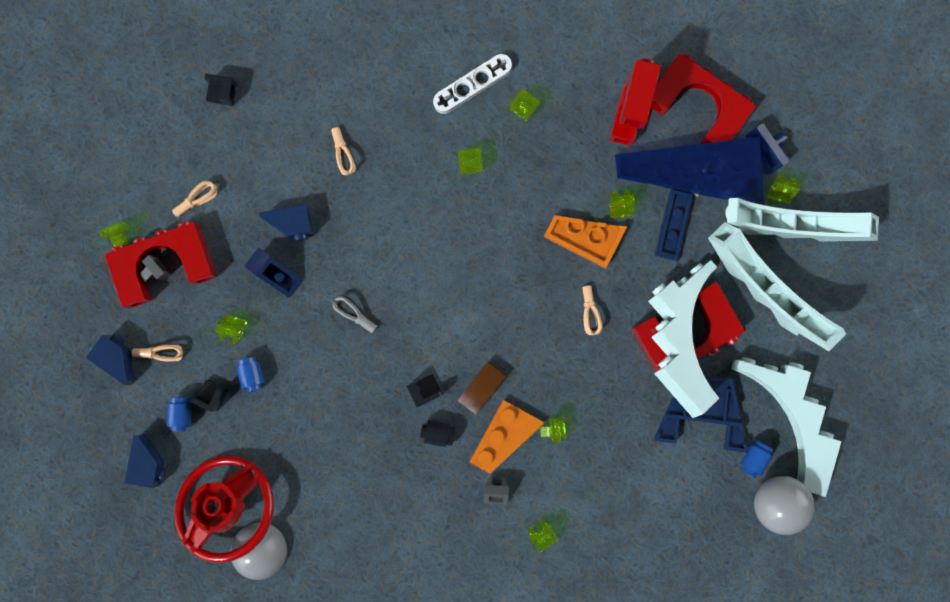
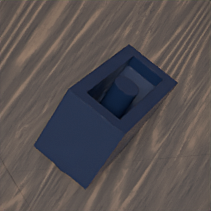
M306 204L259 213L260 218L296 242L308 240V236L314 235L310 209Z
M259 247L245 264V267L254 275L289 298L303 280Z
M102 334L86 356V359L121 384L132 385L135 380L130 348L124 345L126 341L116 334Z
M134 435L124 484L149 488L160 486L166 476L164 460L146 435Z

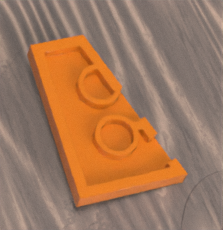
M554 215L544 238L606 269L627 226L608 225L601 222L595 223Z
M503 400L469 462L491 473L537 431L544 422Z

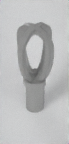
M339 296L334 300L333 308L336 312L355 321L356 324H360L370 333L375 330L377 325L361 314L358 308L347 298ZM339 301L347 303L355 311L357 317L351 316L339 309L337 303Z

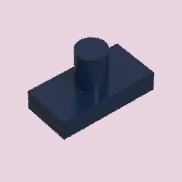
M762 123L745 136L771 174L790 162L781 149L788 143V138L784 133L779 132L772 136Z

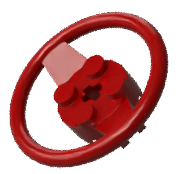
M220 456L200 464L183 482L175 502L174 520L181 542L198 558L214 563L230 562L247 555L262 541L270 527L274 511V497L271 485L257 465L242 457ZM234 465L243 468L225 479L222 483H205L195 491L190 501L193 502L192 514H190L191 520L188 528H186L184 519L185 502L196 480L205 472L218 466ZM259 483L264 498V512L261 523L252 538L243 546L230 552L216 553L203 549L202 547L214 532L224 533L237 524L242 512L245 510L243 499ZM216 503H219L218 510L214 511L216 509L214 505Z

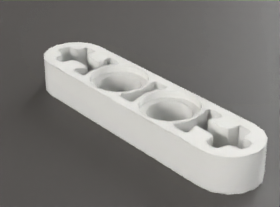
M504 54L496 55L439 91L433 99L436 111L441 114L449 113L506 77L511 71V59ZM497 62H506L505 70L497 69L494 71L495 77H493L491 70L497 68ZM486 73L489 79L486 83L480 84L476 81V75ZM466 85L470 91L467 95L461 96L456 91L457 87ZM453 91V95L458 101L454 102V98L448 101L447 107L444 105L439 106V99L447 100L451 97L449 92Z

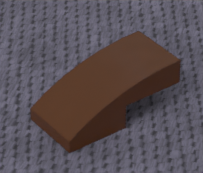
M488 361L457 401L476 415L507 375Z

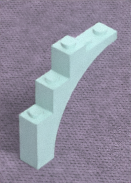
M729 198V204L726 208L727 223L739 227L742 233L747 235L776 234L783 238H814L822 242L878 241L879 217L873 213H830L790 210L755 204L740 198Z
M724 222L708 238L727 271L745 282L754 299L770 308L783 328L795 335H803L827 351H830L846 335L842 327L817 312L786 286L759 257L740 229Z
M711 260L705 265H702L701 262L690 271L692 276L688 279L684 276L677 283L672 281L667 286L662 283L652 291L655 296L648 301L664 319L655 327L657 332L652 336V339L667 355L658 364L661 368L654 374L692 418L704 414L719 399L699 366L692 338V316L697 296L706 279L717 268Z
M742 357L741 360H733L732 370L740 372L762 385L773 395L785 411L797 442L799 462L797 480L806 485L811 493L826 497L841 441L833 439L834 434L820 431L826 407L819 405V400L804 396L811 372L803 370V365L790 362L789 365H781L778 372V367L764 364V367L755 365L756 361Z

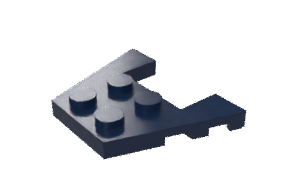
M704 375L719 399L704 414L694 418L673 396L654 436V441L677 444L680 419L726 425L724 449L748 453V447L743 434V424L740 421L738 412L739 406L733 379Z

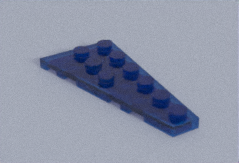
M759 136L615 154L617 178L718 199L740 198L765 206Z

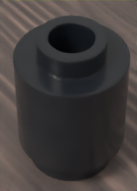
M428 420L427 425L422 424L420 438L424 439V444L440 447L453 445L455 427H450V424L431 420Z

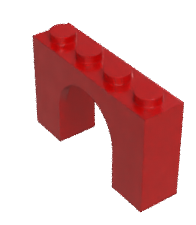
M679 53L657 83L651 108L663 116L681 92L688 89H700L707 92L716 103L717 117L700 143L713 152L719 151L722 153L756 105L752 103L748 96L740 95L734 91L729 83L714 77L712 71L697 65L692 57Z
M637 59L621 89L609 141L631 146L635 140L637 128L643 129L646 125L661 65L655 64L653 60Z
M191 221L182 222L177 225L178 228L170 231L169 229L160 230L155 233L156 236L135 239L133 241L134 244L129 246L119 245L111 249L112 252L104 254L123 308L131 309L152 301L146 282L139 274L144 270V263L142 261L148 255L160 249H173L179 255L189 283L197 285L217 278L200 225L194 222L191 223Z
M717 282L701 289L695 302L706 323L705 335L701 342L694 347L698 363L700 362L699 357L705 354L709 357L720 351L719 346L727 343V345L735 343L741 339L739 335L745 332ZM651 317L631 328L656 372L661 368L658 364L667 355L652 339V336L657 332L655 327L659 322L656 317Z

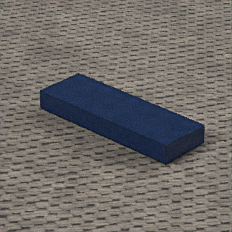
M670 189L654 256L678 261L693 200V193Z

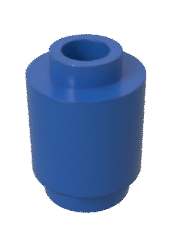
M256 357L237 361L238 367L236 369L242 390L247 389L248 393L261 390V385L265 384L260 362H257Z
M170 397V403H167V426L172 427L171 431H186V427L191 426L192 403H190V398Z
M755 441L754 445H750L748 453L745 454L740 463L744 467L742 471L753 478L756 475L762 476L773 457L771 456L773 449L759 441Z

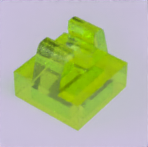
M522 88L509 104L508 109L527 122L541 102Z
M481 148L458 150L460 175L483 173Z
M778 174L769 189L768 198L791 204L800 190V182H796L793 177L790 180L782 178V174Z
M628 190L624 191V195H616L615 191L611 192L610 218L633 216L635 208L634 194H630Z
M118 222L99 230L102 239H110L113 246L116 247L128 244L125 233L131 230L128 222Z
M225 314L216 324L215 333L219 334L221 341H224L229 336L233 338L232 344H237L246 329L247 320Z
M564 417L549 419L550 425L539 427L540 436H551L552 443H561L566 440Z
M544 520L539 521L542 526V530L539 533H536L532 527L528 529L530 540L539 553L559 541L551 526Z

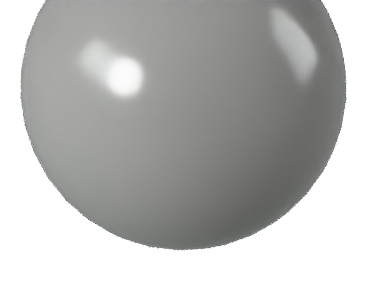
M776 476L766 480L758 488L754 498V509L757 518L768 530L780 535H793L801 532L810 524L815 512V503L810 490L801 481L789 476Z
M261 522L251 523L243 527L235 535L230 551L236 550L247 543L255 534ZM270 525L262 541L250 553L232 561L234 568L242 576L252 580H263L275 575L282 568L287 557V544L284 536L276 527Z

